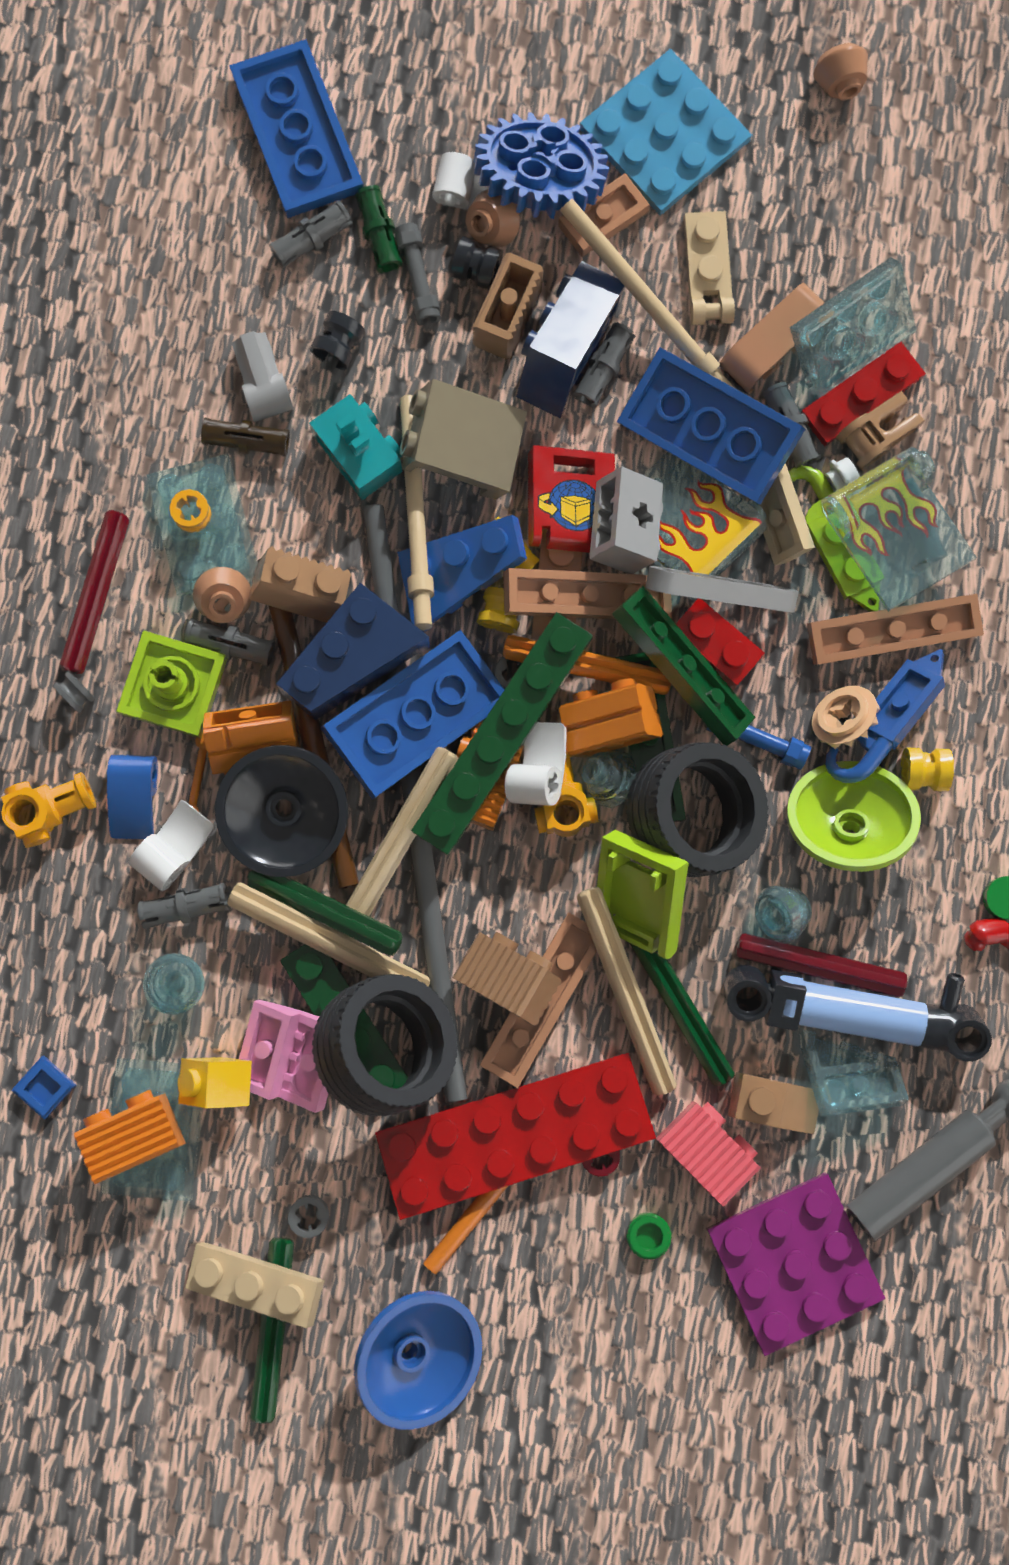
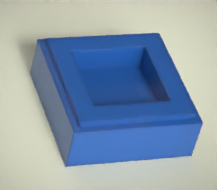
M41 1056L15 1085L12 1091L45 1120L77 1085L48 1058Z

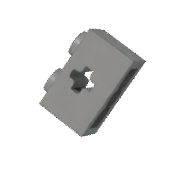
M623 466L596 482L590 560L628 574H634L657 562L660 552V519L663 513V483Z

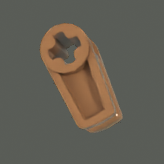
M902 391L868 414L865 413L855 419L837 435L836 438L840 444L846 443L859 461L856 464L861 471L883 457L893 446L915 432L924 423L925 420L922 416L914 413L908 418L904 417L899 424L888 431L880 428V425L889 423L893 416L899 413L906 405L908 400Z

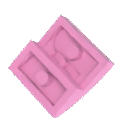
M254 1001L239 1059L252 1061L251 1093L267 1100L279 1097L314 1113L324 1110L328 1092L318 1077L319 1074L315 1069L314 1056L312 1054L313 1033L315 1032L314 1028L318 1023L319 1016L271 1002Z

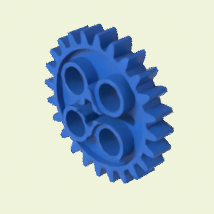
M528 112L527 120H522L518 115L512 114L511 123L499 118L497 127L488 124L486 134L480 133L478 144L475 147L474 174L480 176V186H489V197L502 196L500 205L506 206L513 202L517 204V213L522 212L525 208H529L533 217L537 218L541 210L546 211L547 215L554 219L555 212L560 210L571 199L584 212L586 204H596L597 196L603 195L609 171V167L606 166L608 156L601 154L602 144H591L593 138L591 133L579 134L580 125H575L571 128L565 127L566 121L564 118L554 123L551 122L549 114H545L542 120H536L532 112Z

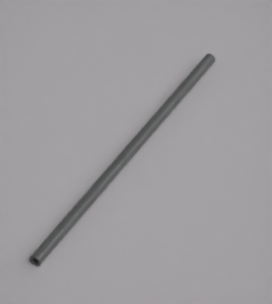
M381 504L368 505L363 507L374 593L399 612L384 506ZM406 661L396 667V670L386 675L387 681L406 668ZM420 766L401 779L404 803L421 775ZM416 835L410 845L427 973L430 979L429 987L438 994L439 998H442L443 1003L448 1007V1011L452 1015L451 1018L454 1020V1026L457 1031L456 1036L458 1037L456 1065L453 1068V1073L450 1075L451 1078L443 1087L445 1102L467 1099L432 845Z

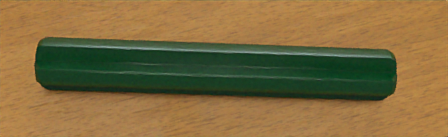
M253 870L248 873L247 885L388 956L395 955L402 944L403 935L400 931L289 877L268 876Z
M630 943L712 1084L718 1087L732 1080L735 1076L733 1069L668 959L660 957L658 950L650 953Z
M282 1237L272 1238L269 1242L267 1262L292 1270L294 1241ZM261 1314L250 1420L255 1423L269 1424L273 1422L276 1415L286 1322Z

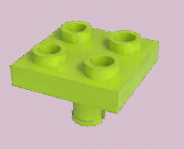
M143 630L116 712L120 715L202 739L204 713L211 712L227 663L225 654Z

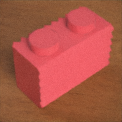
M692 1101L663 1130L656 1140L724 1207L761 1169L753 1160L758 1153L741 1135L738 1134L733 1140L721 1128L726 1120L712 1105L707 1102L701 1107L698 1103Z

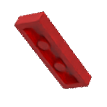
M900 341L804 408L800 414L806 415L809 422L808 426L825 447L837 439V435L855 419L865 413L868 414L899 392H904L921 380L926 373Z

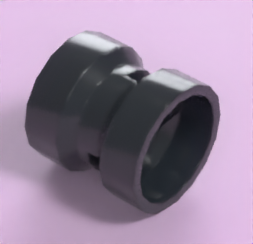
M463 236L460 239L452 261L450 276L461 281L470 278L476 281L478 287L489 290L500 268L503 250L494 246L480 247L476 240Z
M329 311L323 322V335L315 337L310 346V352L323 362L328 353L339 359L336 368L346 370L352 360L350 350L361 343L366 332L363 326L352 317L342 312Z

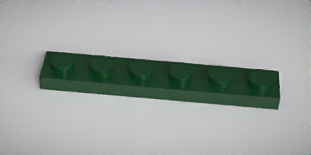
M555 613L412 828L411 832L447 856L451 854L593 639L592 634L561 614Z

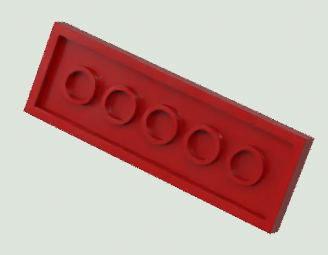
M629 1052L375 1132L400 1220L656 1139Z

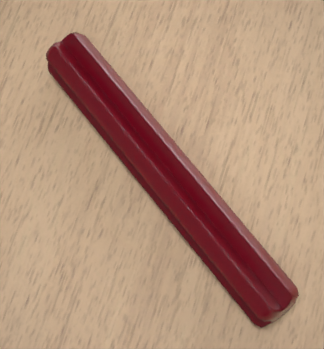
M113 510L105 512L59 663L63 670L74 674H82L85 671L129 525V518L121 512Z
M746 933L740 935L736 946V956L743 960L895 997H902L907 988V974L890 968Z

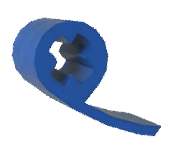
M110 756L107 767V805L109 831L112 838L146 839L151 834H154L152 796L157 791L158 760L156 756Z

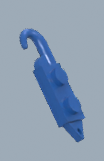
M942 649L915 661L907 659L877 696L876 701L880 707V710L876 713L878 725L869 727L867 730L868 738L862 736L857 738L860 745L868 752L855 767L850 769L839 767L836 763L838 748H830L826 755L825 765L828 773L835 780L843 783H856L865 780L876 770L891 749L895 750L945 687L944 677L942 676L944 661Z

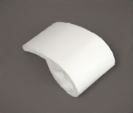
M446 152L441 156L432 194L433 199L437 203L468 210L475 198L482 191L489 189V186L479 185L480 176L474 174V159L458 152Z
M537 722L525 740L523 764L511 765L505 777V793L510 803L553 806L559 800L564 777L567 739L566 727L562 723Z
M180 800L157 835L151 834L133 852L128 864L163 892L172 885L196 856L215 829V825L189 803Z

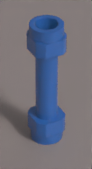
M750 725L738 738L782 757L780 763L800 770L804 767L811 750V746L804 744L803 741L792 737L789 741H786Z

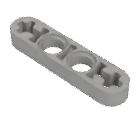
M657 566L649 567L645 586L646 589L666 594L791 613L795 612L799 594L798 590L782 586Z

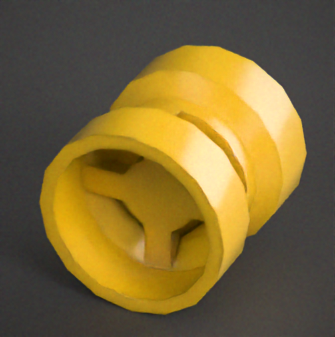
M904 748L901 756V780L911 791H917L921 787L929 786L933 791L947 792L950 790L954 776V759L950 749L936 748L931 753L923 752L920 748Z

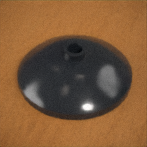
M272 745L245 755L230 768L217 792L215 820L224 845L240 863L264 875L290 877L315 869L334 853L347 827L348 800L339 776L321 757L296 746ZM283 799L290 801L293 805V811L290 814L281 813L277 807L278 801Z

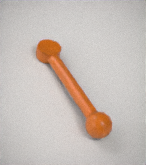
M202 736V739L198 737L195 739L199 751L188 802L198 812L197 802L207 755L204 736Z

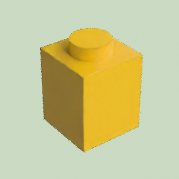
M227 1057L181 1058L180 1074L178 1077V1104L200 1108L249 1106L252 1061Z

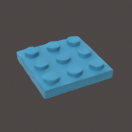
M671 48L579 124L580 131L583 134L591 133L593 135V144H602L601 153L608 156L607 160L621 175L626 173L650 206L660 216L749 143L752 134Z

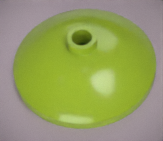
M838 761L836 763L841 768L850 769L859 762ZM822 765L808 772L794 786L788 800L787 822L794 840L815 860L836 869L863 872L881 869L894 864L910 851L918 837L921 825V812L918 801L911 789L899 777L878 766L865 780L856 783H843L835 780L828 773L826 765ZM850 829V830L854 831L855 833H848V832H845L844 830Z

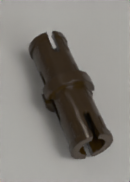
M204 418L201 429V443L203 445L209 444L236 448L241 454H249L250 451L279 454L285 457L288 454L290 442L289 429L282 430L255 426L250 420H242L241 423L212 420L210 418ZM247 437L260 438V439H263V440L251 439V438H247Z

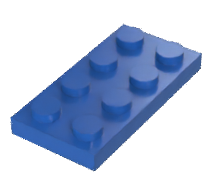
M306 39L229 65L231 75L287 218L353 196L356 192L359 193L358 190L364 187L363 181Z
M659 347L616 421L759 505L806 430L802 425Z
M459 630L324 724L321 730L373 800L430 759L436 748H445L484 720L503 693L504 688L464 633Z

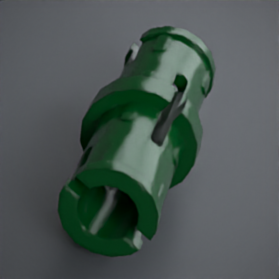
M377 185L364 186L358 190L359 193L356 192L355 194L363 217L364 226L362 232L364 239L369 240L378 273L397 270L403 264L395 243L394 221L388 217L381 188Z

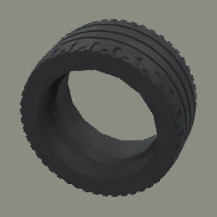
M697 742L666 750L645 763L632 781L633 784L630 786L626 803L627 822L629 823L628 828L631 831V837L689 862L687 877L715 875L734 869L743 864L756 852L755 850L760 846L759 844L762 842L763 835L766 832L769 808L767 806V793L764 790L761 777L757 774V770L750 761L746 760V757L740 755L738 751H734L733 748L720 745L719 743ZM686 768L702 773L715 787L722 805L723 822L716 842L706 853L691 848L679 835L672 819L670 797L676 779Z
M387 974L371 977L354 984L340 992L326 1005L317 1020L318 1023L315 1025L312 1054L314 1056L315 1069L319 1074L318 1077L334 1100H337L340 1105H344L345 1108L362 1115L389 1116L421 1106L445 1087L446 1082L449 1081L450 1075L454 1071L453 1068L456 1065L455 1061L458 1055V1037L456 1036L457 1031L454 1026V1020L451 1018L452 1015L448 1011V1007L443 1003L442 998H439L438 994L431 987L410 976ZM369 1003L389 1008L403 1020L412 1037L415 1054L412 1072L401 1088L394 1089L380 1084L367 1073L357 1055L354 1037L357 1018L364 1006Z

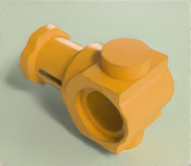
M567 749L559 800L553 806L542 805V807L534 808L539 834L547 832V835L555 833L561 837H571L576 835L582 828L590 827V824L599 822L594 797L586 798L582 783L575 782L570 759L573 756L567 753ZM563 805H569L578 812L579 817L574 824L562 825L555 820V811Z
M82 772L75 774L74 780L52 789L47 784L32 789L29 782L17 783L4 790L5 796L1 797L3 801L2 820L7 827L15 832L16 838L22 839L25 848L34 847L51 839L49 832H52L55 826L63 824V816L85 807L88 810L97 807L90 784ZM33 804L36 811L35 818L28 825L22 826L19 822V813L24 806Z

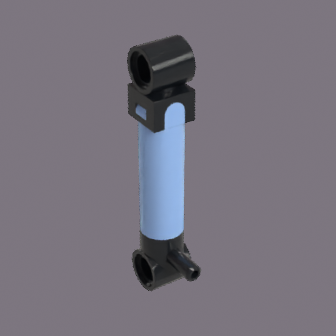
M740 965L733 968L724 980V993L730 1013L737 1019L745 1022H754L764 1017L767 1026L798 1031L799 1025L950 1052L956 1059L964 1062H973L981 1059L988 1053L992 1045L991 1033L980 1014L971 1006L959 1004L965 979L957 973L947 975L940 1005L807 982L803 980L801 974L771 969L767 983L764 974L758 968L751 965ZM745 987H753L758 990L757 994L749 999H742L736 996ZM965 1027L974 1028L969 1036L956 1038L957 1033Z

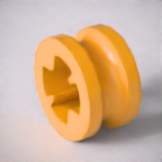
M191 489L182 490L175 494L169 507L170 515L177 526L183 531L190 533L199 532L206 528L212 515L211 508L204 495ZM190 502H196V506L201 513L197 518L191 515V520H185V515L181 508L185 504L191 507Z

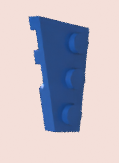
M509 515L427 542L428 572L433 577L434 596L430 599L432 624L445 614L455 612L463 606V601L481 588L486 589L503 577L505 570L516 568L527 560L518 517ZM410 548L397 552L411 623L415 625L413 600L408 596L407 579L411 576Z

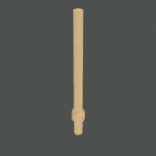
M573 199L569 200L560 209V212L690 363L735 388L718 369L720 363L710 352L705 354Z
M404 395L400 398L402 439L405 432L411 429L413 415L409 414V406L413 395ZM415 468L411 472L404 470L411 576L407 579L408 596L413 600L415 626L420 630H428L432 628L430 599L434 596L433 577L428 572L421 468Z

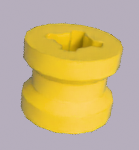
M498 587L486 588L483 596L486 605L484 610L479 612L477 623L485 628H494L497 631L509 634L517 633L520 624L517 615H504V589Z

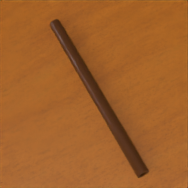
M269 606L284 671L286 672L302 653L292 612ZM293 703L303 748L318 755L330 765L319 719L314 720ZM345 830L340 844L330 856L338 889H344L351 885L355 886L359 883L347 831Z

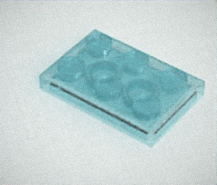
M891 257L790 327L807 389L814 398L819 399L917 331L901 262Z
M229 454L146 474L178 597L193 594L194 585L200 575L215 567L232 568L244 575L246 579L254 578L258 562ZM191 489L204 495L211 508L210 522L206 528L199 532L190 533L183 531L177 526L170 515L169 507L171 500L175 494L182 490ZM190 502L191 507L185 504L181 508L185 515V520H191V515L197 518L201 513L196 506V502Z
M117 1058L111 1115L113 1116L127 1110L128 1107L125 1100L145 1091L151 1090L153 1097L166 1093L186 1144L104 1180L101 1194L181 1201L193 1200L203 1108L178 1104V1077L181 1063Z

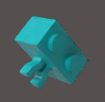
M349 394L309 422L315 440L359 498L364 500L402 472L400 458L403 455H400V447L392 436L388 435L384 438L375 427L379 422L371 408L365 402L359 405L353 396Z

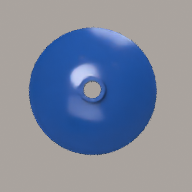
M437 1291L415 1292L399 1298L388 1305L375 1317L365 1331L355 1357L354 1382L363 1406L379 1422L389 1427L403 1430L423 1428L446 1417L467 1396L479 1372L482 1358V1337L476 1319L460 1301L448 1294ZM411 1343L409 1351L402 1353L404 1347Z

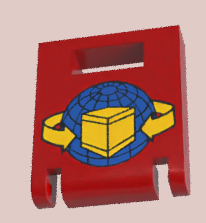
M538 445L532 446L528 453L529 546L539 547L542 540V529H548L546 532V549L590 553L596 482L615 471V454ZM554 464L588 468L587 474L554 471Z

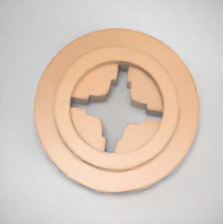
M860 686L842 687L828 694L818 704L813 713L812 728L822 743H828L834 749L838 748L841 744L852 747L854 740L858 737L868 738L867 730L869 727L878 725L876 713L880 710V707L874 695L868 689ZM850 712H852L856 718L848 719L842 725L838 719L847 718Z

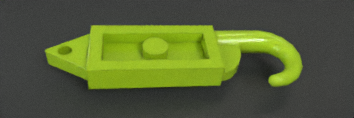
M811 466L790 469L788 472L792 483L800 479L806 480L810 483L819 499L807 511L805 520L813 543L844 600L849 598L869 612L879 611L880 582L884 580V577L872 555L870 557L853 545L848 527L841 517L824 505L837 497L828 479L820 470ZM868 600H872L874 605H869Z

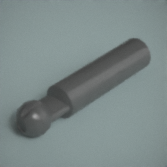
M1009 1079L997 1085L993 1093L992 1104L979 1115L968 1110L962 1112L845 1205L854 1220L873 1242L879 1240L996 1146L994 1131L1005 1122H1009Z

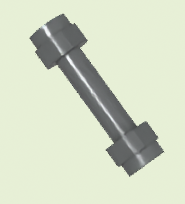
M416 223L401 224L395 228L394 233L399 254L404 253L415 296V299L412 301V307L417 325H426V318L430 317L431 323L439 322L441 315L436 295H431L420 249H423L420 230Z

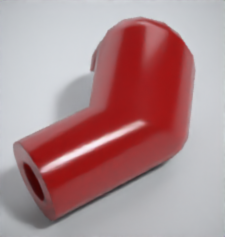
M997 917L976 920L970 925V930L964 934V942L973 951H983L986 945L998 943L1009 950V923Z

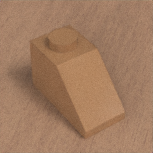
M736 1072L728 1116L780 1129L814 1134L822 1091Z

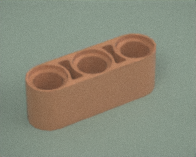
M802 283L736 342L723 356L719 366L746 393L750 394L754 391L752 387L761 378L766 380L783 364L781 360L790 351L795 353L812 337L810 335L811 332L819 324L824 326L829 321L834 311L806 283Z

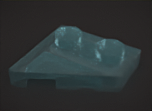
M804 1030L798 1036L800 1049L821 1117L903 1106L909 1100L895 1057L876 1051L866 1052L859 1046L845 1041H841L837 1045L815 1038L816 1032Z

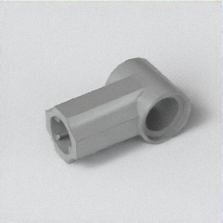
M252 331L240 335L231 344L244 381L242 388L253 421L257 422L294 410L283 374L278 372L266 332L256 333Z

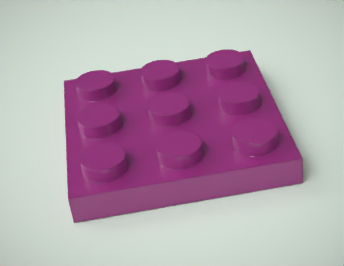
M826 1172L706 1228L764 1356L886 1299L831 1179Z

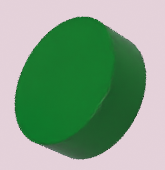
M1009 876L999 877L990 881L983 892V903L988 913L995 918L1009 920Z
M645 1212L635 1216L630 1221L626 1231V1239L630 1249L637 1256L643 1259H656L668 1250L672 1234L668 1223L661 1216Z

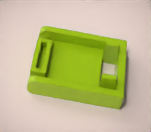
M613 830L602 837L597 887L603 893L619 937L650 953L658 950L660 957L670 959L678 947L689 862L622 832ZM633 859V860H635V861H637V862H640V863H642V864H644V865H646V866H649V867L655 869V871L650 870V869H648V868H646V867H644V866H641V865H639V864H637V863H635V862H633V861H630V860Z

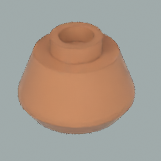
M844 43L829 49L817 61L813 72L815 81L832 98L849 100L857 96L867 81L868 53L866 49L854 43Z
M489 189L482 191L469 207L466 214V226L468 232L476 241L497 248L504 247L516 238L520 227V215L516 212L515 203L512 202L502 206L500 205L502 196L489 197Z
M215 567L205 571L197 579L193 588V601L197 610L205 618L217 623L233 622L241 618L248 611L252 601L249 600L251 586L244 575L237 570L228 567Z

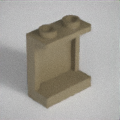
M436 379L429 381L420 390L417 389L412 396L409 406V414L413 415L411 429L405 432L400 446V455L404 456L402 469L411 472L415 468H422L480 487L479 496L491 499H498L510 492L527 411Z

